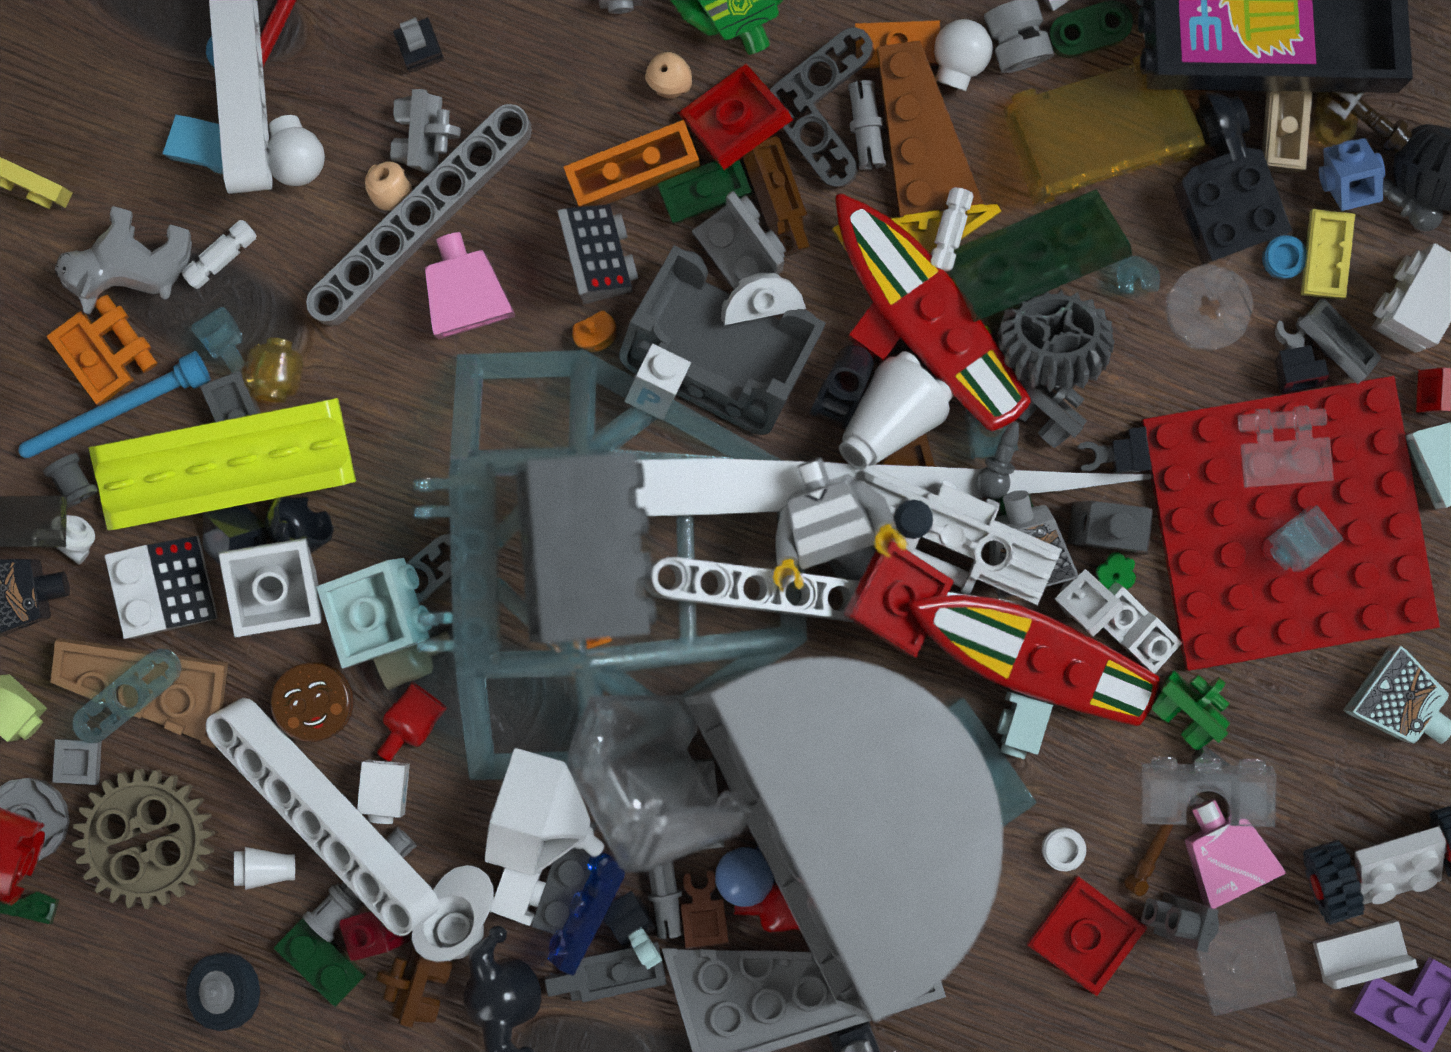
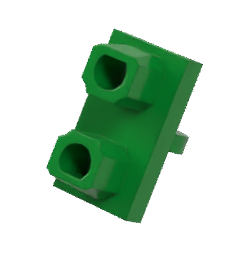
M1173 670L1164 680L1162 691L1152 706L1153 711L1168 723L1181 710L1185 711L1193 720L1182 730L1181 735L1195 750H1199L1213 739L1219 743L1228 735L1226 729L1230 722L1220 712H1223L1230 703L1219 694L1226 683L1220 677H1217L1208 684L1197 674L1189 684Z

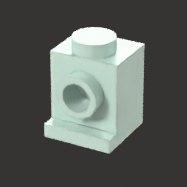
M1007 691L1005 700L1012 701L1013 703L1011 710L1003 709L998 723L997 733L1003 735L1000 742L1003 743L1000 752L1021 759H1025L1027 752L1038 755L1053 705Z

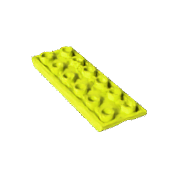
M338 398L88 447L99 488L107 530H116L356 482Z

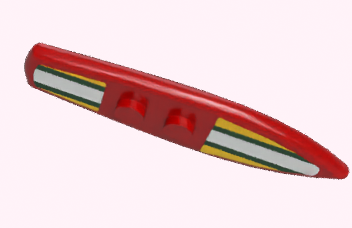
M843 193L837 194L835 196L838 224L846 252L856 275L871 300L892 328L937 379L949 386L957 400L988 431L1001 429L1016 421L1030 405L1031 398L1022 383L1017 380L1014 370L1005 365V356L946 271L931 264L932 255L909 232L891 218L861 201Z
M972 595L934 596L912 600L908 604L909 609L922 628L941 649L966 668L1010 690L1068 709L1132 726H1140L1156 700L1160 678L1157 674L1099 641L1042 613L1007 601Z

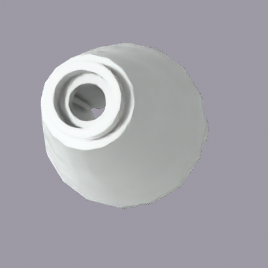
M902 351L897 357L887 358L877 367L843 434V442L839 446L841 455L853 467L865 469L868 465L872 466L942 424L948 417L950 410L948 402L953 397L949 386L941 380L934 379L926 370L921 368L919 361L911 353Z

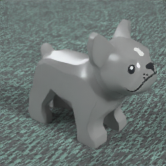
M112 206L109 219L112 224L108 230L98 237L92 248L85 251L75 250L62 253L57 260L55 274L60 277L61 283L66 289L79 297L83 311L87 314H91L100 293L112 286L128 287L150 294L159 293L160 297L165 300L170 297L172 285L177 280L179 274L187 267L190 260L192 242L189 230L169 225L166 235L168 241L151 252L137 240L133 239L135 227L131 226L132 212Z

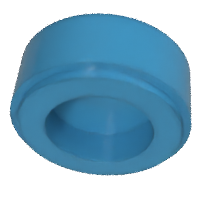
M1293 236L1277 237L1269 242L1263 251V266L1274 278L1290 279L1304 269L1307 250L1304 244Z

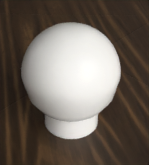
M960 19L948 23L940 30L936 37L934 48L935 59L939 65L935 76L936 81L966 91L971 77L977 76L986 68L992 57L993 44L988 31L981 24L968 19Z
M284 115L271 121L268 124L270 140L267 152L269 154L268 165L272 176L279 182L289 186H302L310 183L320 174L324 165L325 154L322 144L315 134L302 128L297 116Z

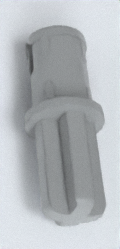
M672 854L647 857L652 893L648 895V900L653 901L657 938L666 939V934H669L670 938L681 936L684 934V929L682 927L678 898L682 896V891L678 890L676 886Z

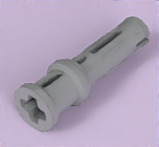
M396 827L386 839L402 858L407 856L417 846L399 827ZM344 882L332 885L328 889L330 894L313 912L307 911L303 915L307 924L327 942H331L335 938L334 932L340 927V920L351 915H358L362 907L360 904L362 901Z

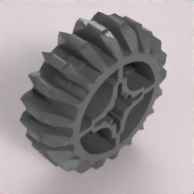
M1044 288L1038 297L1028 292L1024 301L1014 300L1011 309L1005 310L1001 327L998 328V347L1005 356V365L1015 371L1018 381L1030 379L1032 389L1039 384L1046 385L1049 393L1055 386H1061L1068 393L1072 384L1084 389L1088 379L1097 381L1101 371L1106 370L1114 348L1112 321L1106 320L1105 309H1095L1093 299L1081 301L1079 292L1072 296L1064 295L1062 288L1057 294H1050Z

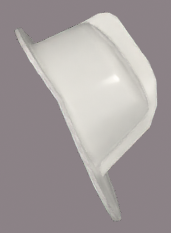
M469 865L456 867L442 877L433 890L438 899L437 912L412 930V942L415 950L424 959L441 962L464 958L469 955L472 947L481 942L483 938V923L490 912L494 900L493 885L485 872L478 867Z

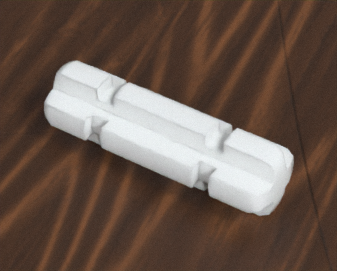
M954 187L949 191L946 205L949 207L943 212L934 242L937 244V248L932 249L931 264L944 271H950L953 268L956 254L953 252L956 248H959L968 217L965 211L970 210L974 197L973 193L966 189Z
M239 220L229 229V235L225 236L223 234L198 256L200 258L198 262L192 261L182 271L183 277L195 289L201 288L210 280L208 276L211 273L217 274L240 254L238 249L242 246L246 248L256 240L255 232L245 221Z

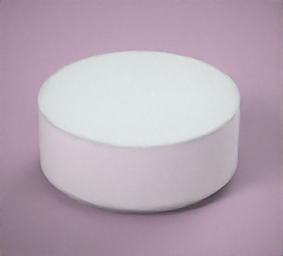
M1060 827L1046 835L1042 843V854L1045 861L1054 869L1071 871L1080 866L1084 861L1086 844L1081 835L1076 831Z

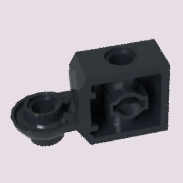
M1213 91L1199 92V108L1194 113L1201 138L1207 147H1214L1218 158L1191 168L1182 174L1173 186L1202 266L1292 231L1262 150L1247 148L1242 134L1250 130V122L1243 102L1238 95L1228 98L1221 93Z

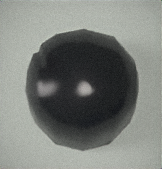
M279 497L269 504L265 518V530L273 543L306 538L310 553H313L332 539L334 528L330 515L326 511L313 512L308 507L309 499L307 497Z

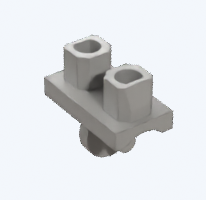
M412 89V96L394 100L393 116L395 122L410 125L409 138H394L393 142H391V160L424 173H431L438 166V153H447L448 139L460 138L461 128L449 125L450 111L442 109V97L428 94L427 90Z

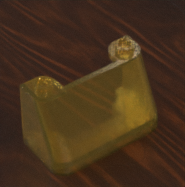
M1138 55L1132 59V65L1043 93L1037 94L1035 89H1028L1011 96L1013 103L1005 107L1003 112L1033 206L1037 207L1055 201L1054 197L1067 193V190L1071 194L1077 192L1079 188L1155 164L1158 166L1166 164L1171 157H1173L1174 163L1195 157L1206 145L1201 129L1183 90L1147 89V74L1141 73V55Z

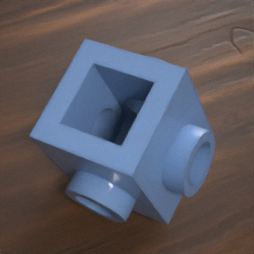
M1365 138L1345 141L1339 145L1324 148V166L1319 167L1320 183L1325 192H1331L1341 211L1383 201L1384 162L1381 154L1374 153Z

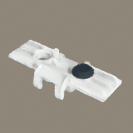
M869 467L863 482L886 499L896 524L895 530L907 541L906 550L953 579V584L962 587V593L970 595L976 580H980L1038 605L1061 553V548L996 521L995 517L1000 503L988 498L984 502L955 489L956 484L943 480L938 495H935ZM921 537L927 538L973 558L974 561L969 572L915 549ZM989 541H999L1006 548L1005 559L998 565H988L981 558V549Z

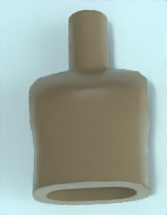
M445 631L430 638L428 641L376 657L373 661L385 687L390 691L404 683L417 680L432 673L434 666L431 656L454 645L448 632Z

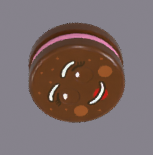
M320 662L303 663L288 669L277 680L271 695V710L279 728L291 738L303 742H318L338 734L349 722L354 709V694L348 679L335 667Z

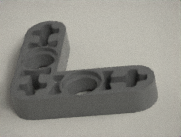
M856 27L847 28L840 32L770 89L779 101L781 99L778 94L784 90L788 94L795 91L798 96L793 102L798 110L803 113L809 107L812 111L811 114L800 118L793 128L787 124L783 129L821 179L828 185L836 188L845 187L853 182L858 172V164L855 157L815 104L871 60L874 53V43L864 30ZM852 37L855 41L863 38L865 43L861 46V50L864 54L858 59L852 54L841 61L848 67L841 73L837 63L827 54L834 49L835 54L839 57L848 48L845 43L848 38ZM824 62L830 65L832 78L828 84L818 87L811 83L809 71L814 64ZM789 111V113H790L792 119H793V120L796 119V118L793 116V114ZM810 122L819 123L824 129L823 141L813 147L805 145L801 139L802 128ZM833 140L837 147L831 149L830 152L837 160L842 161L846 158L849 162L845 167L847 176L843 179L837 175L829 177L827 172L832 167L824 156L818 162L813 157L815 154L825 151Z

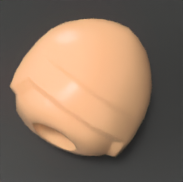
M672 52L659 53L654 56L645 73L647 84L657 92V95L663 98L675 99L683 93H687L692 85L690 67L682 57Z
M386 161L373 165L365 177V188L369 198L377 208L384 211H392L412 192L411 183L404 175V169L395 162Z

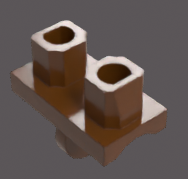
M412 944L408 961L395 957L391 971L378 970L376 980L386 984L382 999L395 1002L391 1015L399 1019L398 1023L400 1025L412 1028L414 1021L428 1023L436 1021L440 1000L437 997L423 994L427 980L446 984L452 969V962H434L424 959Z

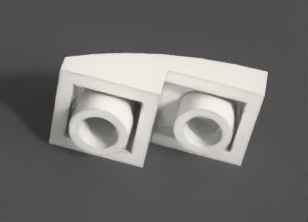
M1115 582L1108 590L1121 601L1124 608L1103 629L1144 667L1156 673L1182 642L1156 616L1148 612L1122 585Z

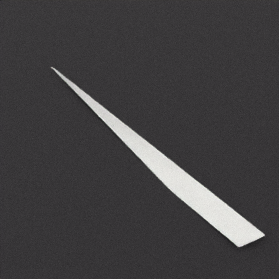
M718 458L636 460V462H642L645 476L644 488L636 489L638 507H646L648 516L781 511L788 504L791 494L805 489L797 468L798 465L805 462ZM823 462L829 480L849 474L854 481H864L869 467H872L935 495H938L943 480L956 484L955 489L975 498H985L979 493L976 486L977 476L982 469L868 465L865 469H857L850 464ZM1014 470L1012 474H1009L1011 485L1007 494L1018 490H1024L1028 493H1040L1151 479V475Z

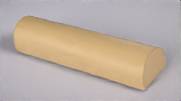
M1267 91L1262 152L1271 172L1296 173L1306 170L1312 92Z

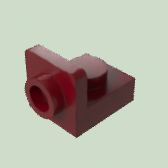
M371 910L344 918L339 923L351 961L389 952L410 941L408 934L399 936L391 932Z

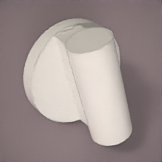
M65 515L56 519L45 540L80 565L89 555V549L95 540V532L83 518Z

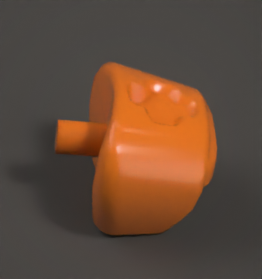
M599 311L593 316L573 325V340L578 347L587 352L601 351L610 346L616 339L615 320L607 312Z

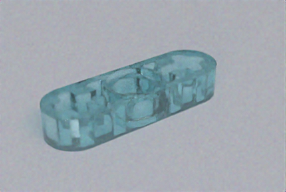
M156 649L147 654L76 712L73 718L75 734L87 743H98L108 737L178 680L181 674V662L177 655L167 649ZM152 660L157 664L165 661L169 666L165 671L168 679L160 675L146 685L142 678L154 669L155 666ZM127 684L136 689L138 702L135 706L125 707L118 702L116 691L120 685ZM148 688L153 691L152 694L149 693ZM107 706L113 712L100 723V728L103 731L97 727L92 730L87 728L86 723L90 720L87 713L92 717L96 716Z

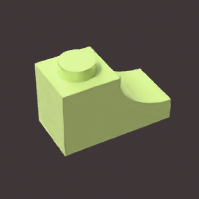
M10 674L0 675V736L7 742L17 741L20 738L27 740L42 725L43 721L39 717L47 708Z

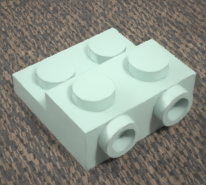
M404 558L387 560L316 586L342 668L351 667L430 640L428 630L432 627V619L426 607L419 606L414 590L419 586V578L413 566L410 564L406 565Z

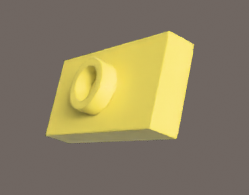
M1318 209L1310 211L1301 295L1340 300L1346 298L1355 214Z

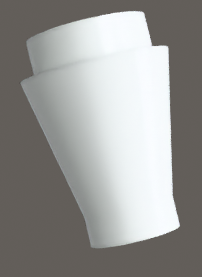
M245 847V851H234V886H245V890L281 881L295 880V854L286 855Z

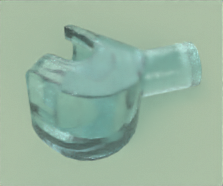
M1113 245L1103 253L1101 258L1117 271L1120 293L1134 294V284L1139 278L1142 290L1158 292L1160 273L1153 263L1139 256L1125 257Z
M220 307L192 325V331L214 359L221 356L231 373L240 370L246 365L235 347L243 341L241 332L226 308Z

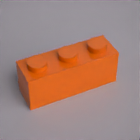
M682 120L563 166L578 207L612 203L698 168L700 164L685 122Z

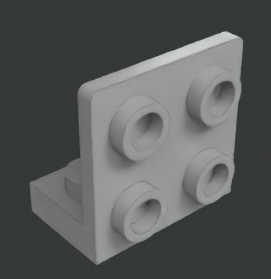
M734 191L726 196V206L692 230L694 237L733 290L740 285L738 282L741 279L753 274H780L783 271V258L786 251L772 230L765 234L758 225L760 223L758 219L760 214L749 198L745 195L739 199Z

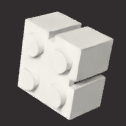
M1434 243L1421 251L1417 249L1411 257L1406 255L1393 276L1398 280L1391 294L1385 292L1373 310V315L1377 316V319L1372 329L1415 353L1438 345L1451 322V252Z

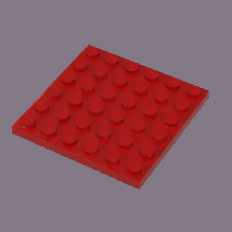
M1395 376L1361 381L1359 384L1355 382L1141 420L1142 427H1146L1151 461V482L1178 633L1182 642L1181 650L1185 671L1440 627Z

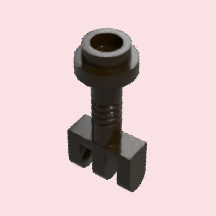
M1328 92L1340 103L1338 104L1326 96H1323L1318 103V106L1337 122L1345 120L1349 113H1351L1365 124H1368V127H1371L1373 131L1382 137L1379 146L1385 151L1391 149L1393 152L1398 153L1412 136V132L1407 129L1408 123L1400 119L1393 124L1383 115L1377 113L1372 107L1370 108V105L1361 99L1364 92Z

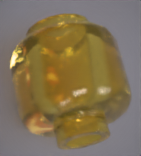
M267 338L266 344L255 345L249 351L244 376L245 384L253 391L252 396L256 399L272 403H285L287 397H292L299 391L304 359L299 352L292 349V342L281 338Z

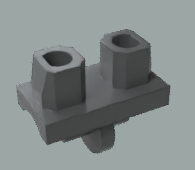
M1030 379L1020 381L1030 396L1031 403L1019 419L1026 421L1038 407L1051 418L1039 430L1038 434L1053 448L1065 441L1070 435L1075 438L1084 428L1083 426L1087 420L1063 400L1065 398L1075 408L1084 401V398L1072 389L1075 384H1072L1068 393L1061 386L1053 388L1056 393L1054 391L1049 393L1046 385L1039 384L1032 389Z
M1164 892L1162 901L1152 898L1146 900L1141 920L1142 923L1155 927L1154 934L1192 949L1208 953L1209 942L1216 937L1219 931L1217 916L1219 910Z

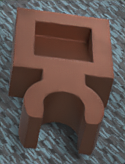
M707 871L708 884L703 889H695L691 884L690 874L684 875L683 884L685 891L693 899L692 904L681 905L686 949L729 944L724 901H711V895L716 888L715 875L712 871Z

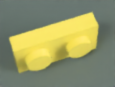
M0 157V187L12 191L14 185L28 190L26 199L50 209L54 202L66 208L73 194L71 191Z

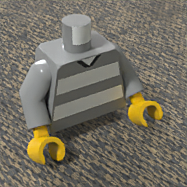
M816 458L797 466L805 489L791 494L788 504L781 509L775 537L778 567L773 573V579L781 592L784 590L783 580L789 575H794V583L797 589L803 586V577L795 567L798 563L802 570L875 545L876 549L885 557L890 558V554L887 552V545L893 539H895L897 545L902 550L906 549L907 541L895 530L896 524L886 499L863 481H854L849 474L829 480L822 458Z

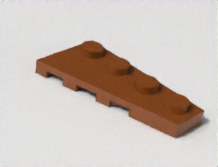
M920 40L876 47L899 217L937 210L946 211L949 207L946 205L949 191L954 187L963 188L973 193L974 197L971 206L984 204Z

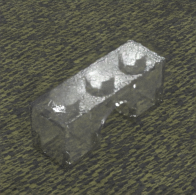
M1155 757L1151 759V763H1141L1140 814L1142 824L1186 825V811L1189 801L1200 792L1213 791L1221 794L1228 801L1230 826L1275 827L1276 773L1273 766H1266V762L1263 760L1242 759L1239 761V765H1221V760L1198 758L1195 759V764H1177V759Z

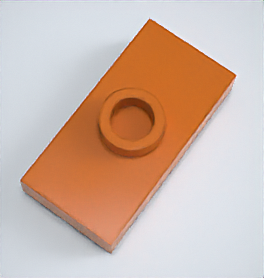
M940 21L855 23V27L864 30L874 43L873 56L862 68H879L876 48L878 46L919 40L929 65L939 66L935 59L934 48L936 37L940 32ZM863 38L855 41L857 59L864 54L861 50V46L865 43Z

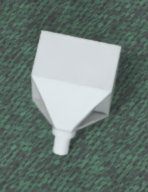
M514 748L490 820L484 862L535 876L574 847L576 849L583 848L593 857L598 856L603 851L604 844L593 835L588 812L566 763Z

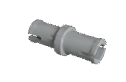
M862 80V89L861 86L858 87V82L848 85L853 114L850 130L856 136L859 169L872 170V164H875L876 169L886 166L880 132L884 128V122L882 117H878L875 82L872 80Z

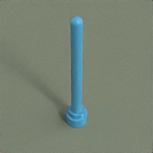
M193 351L179 358V363L173 366V371L21 443L18 448L19 454L23 458H31L180 386L183 388L192 386L194 389L211 381L208 370L200 355Z

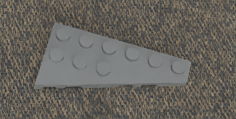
M662 948L692 1052H773L871 1021L837 1005L811 952L679 950ZM941 981L924 995L891 1014L945 998L946 995Z

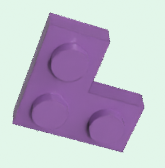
M1429 957L1409 994L1381 978L1366 981L1350 1010L1422 1052H1431L1451 1017V969Z

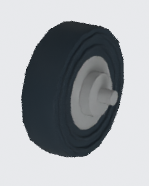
M223 952L204 957L194 965L187 979L186 998L188 1008L195 1020L205 1028L225 1031L241 1027L252 1018L259 1004L260 985L254 968L242 956Z

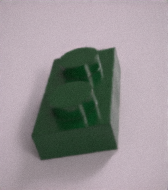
M739 160L725 170L716 161H713L657 184L673 225L726 205V196L732 191L735 192L739 199L745 195L749 196L752 194Z
M304 918L274 947L334 1007L367 975L333 941L327 942L307 924Z

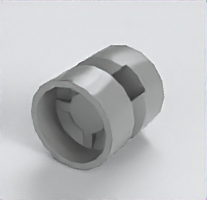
M1014 0L985 13L984 19L991 39L998 40L999 42L995 53L1002 73H1011L1030 68L1047 61L1055 55L1048 33L1039 29L1040 24L1043 22V17L1037 0Z

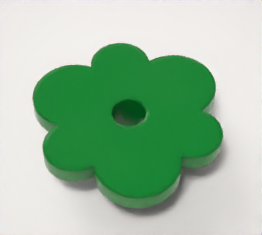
M1114 552L1108 556L1104 564L1097 567V580L1107 589L1117 582L1128 590L1134 585L1136 580L1135 573L1132 572L1135 567V561L1129 557L1125 558L1119 552Z

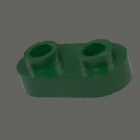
M1113 0L1105 1L1059 16L1052 24L1048 36L1053 51L1063 58H1075L1123 42L1132 29L1133 17L1128 7L1123 3ZM1108 15L1116 16L1119 20V26L1116 28L1108 27L1105 23V17ZM1069 27L1075 28L1078 31L1079 38L1076 40L1067 39L1064 35V30Z

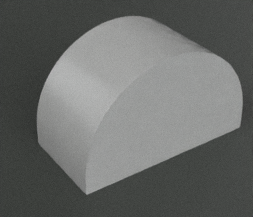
M807 658L752 668L732 674L684 697L837 1005L877 1022L924 995L944 979L962 960L976 940L987 919L999 881L1003 852L1002 821L993 780L980 751L958 719L935 697L903 676L879 666L839 658Z

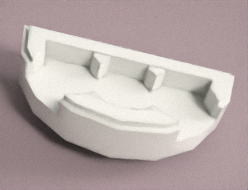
M756 273L741 279L738 282L740 285L731 292L728 300H724L721 321L724 325L783 314L788 310L806 309L801 293L789 280L780 277L776 273Z

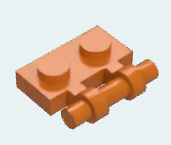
M104 295L96 301L95 307L102 317L92 323L87 315L80 311L46 336L95 404L99 406L134 382L125 366L136 361L141 370L146 373L158 364L149 352L151 346L144 336L138 337L127 322L129 316L122 306L116 307L108 295ZM111 330L114 331L125 346L116 354L102 337Z

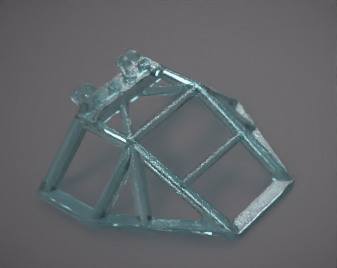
M585 350L457 354L449 479L414 480V490H419L420 492L449 490L450 507L421 505L414 508L415 518L450 517L453 613L417 614L418 624H423L424 626L453 623V640L424 639L423 641H418V652L454 650L469 780L504 779L513 754L494 753L486 679L575 676L582 751L531 753L565 762L572 777L599 776L692 716L684 697L732 674L771 665L807 641L806 616L780 613L781 627L697 637L696 603L679 601L680 639L587 649L586 640L545 643L551 649L545 651L501 652L500 602L527 627L528 621L526 601L499 577L498 551L520 529L517 505L498 525L496 476L515 475V465L526 460L635 452L636 460L716 458L783 460L675 400L672 401L663 420L728 457L618 449L658 418L631 406L595 433L596 382L626 399L635 378ZM570 377L568 447L479 450L483 380ZM777 511V527L781 511ZM676 515L677 558L695 560L693 515ZM798 563V565L795 567L798 569L800 574H805V569L801 570V567ZM791 582L787 586L785 594L788 602L795 606L800 602L802 594L801 589H797L795 583ZM738 658L670 703L665 702L623 672ZM603 690L645 718L609 743H607Z

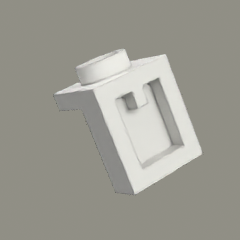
M1086 569L1078 575V578L1066 581L1060 590V594L1055 598L1062 611L1069 618H1073L1092 637L1124 608L1121 601Z

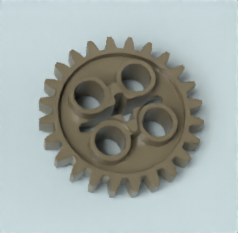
M142 768L135 770L132 782L126 772H122L117 777L118 787L111 780L103 781L102 787L105 795L96 791L90 792L88 796L95 806L79 808V812L88 819L87 822L77 823L73 826L77 831L84 833L83 839L72 843L73 847L85 849V854L76 860V864L89 863L91 868L83 878L87 880L97 876L100 881L96 886L95 892L99 893L109 887L112 889L110 894V902L112 903L118 901L122 895H126V907L132 908L137 903L138 898L141 897L144 909H149L153 907L156 896L158 901L164 906L170 903L169 890L178 898L184 896L186 891L182 882L194 886L198 884L199 880L193 873V870L205 871L208 869L209 866L200 859V856L214 852V848L203 844L205 838L214 835L215 831L203 829L202 823L211 818L212 815L211 813H198L197 808L203 803L204 799L201 797L190 801L188 795L193 787L191 784L179 790L176 788L178 782L177 775H171L164 783L162 782V772L157 769L153 770L149 780H147L145 771ZM154 799L161 801L166 807V817L161 823L151 819L148 813L149 804ZM112 814L121 816L125 821L126 829L121 837L112 834L108 828V820ZM174 823L180 826L177 832L156 838L146 844H139L114 854L108 851L109 846L134 838L142 833H148ZM166 840L175 842L180 848V858L176 863L167 861L162 854V847ZM127 854L134 856L139 862L140 869L136 877L128 876L122 869V860Z

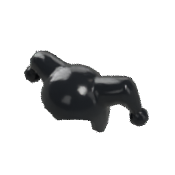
M496 925L490 928L489 936L470 950L469 969L471 977L465 985L463 995L464 1006L471 1020L482 1028L486 1052H534L531 1047L522 1046L520 1049L515 1047L511 1042L513 1027L534 1018L539 1011L542 1000L541 987L536 974L522 960L508 958L495 961L494 950L497 944L507 939L505 928Z

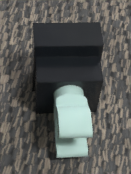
M632 890L599 910L605 924L612 930L617 941L625 948L632 945L640 962L647 969L663 961L647 936L656 927L649 917V913L642 900Z

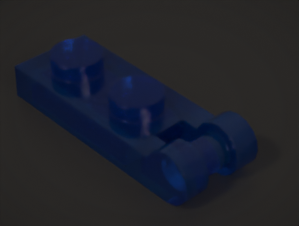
M601 852L596 857L591 856L589 858L588 869L591 874L582 891L579 890L573 896L568 909L569 916L563 928L555 932L549 944L547 959L559 970L572 976L575 975L625 876L623 865L605 852Z

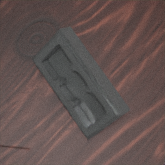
M1323 298L1317 301L1298 322L1299 326L1320 346L1323 354L1329 359L1334 360L1357 384L1364 380L1381 360V356Z

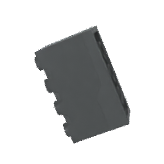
M635 452L535 459L516 464L515 475L529 642L552 643L650 634L649 624H655L656 610L653 597H645L644 579H651L652 562L649 552H641L640 534L648 533V515L646 507H638L636 489L644 488L645 476L642 462H636Z

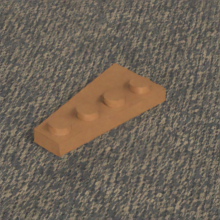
M59 638L55 641L50 683L97 702L109 703L125 710L124 713L139 719L142 717L165 726L164 729L179 735L183 733L200 740L201 744L215 749L216 746L209 739L206 732V721L209 716L223 708L228 663Z

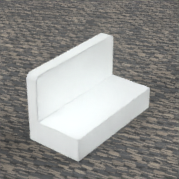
M1397 920L1312 941L1323 982L1333 989H1340L1418 968L1416 959L1407 954L1400 924Z

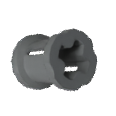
M77 453L65 456L43 470L45 477L52 479L63 500L60 504L63 509L71 508L85 501L98 491L95 485L89 484L79 467L78 462L80 458Z

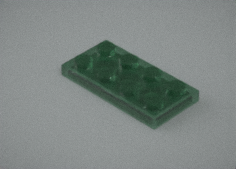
M1095 189L959 246L953 252L956 254L953 268L947 271V273L957 285L973 321L976 322L1131 257L1133 254L1130 242L1098 190Z

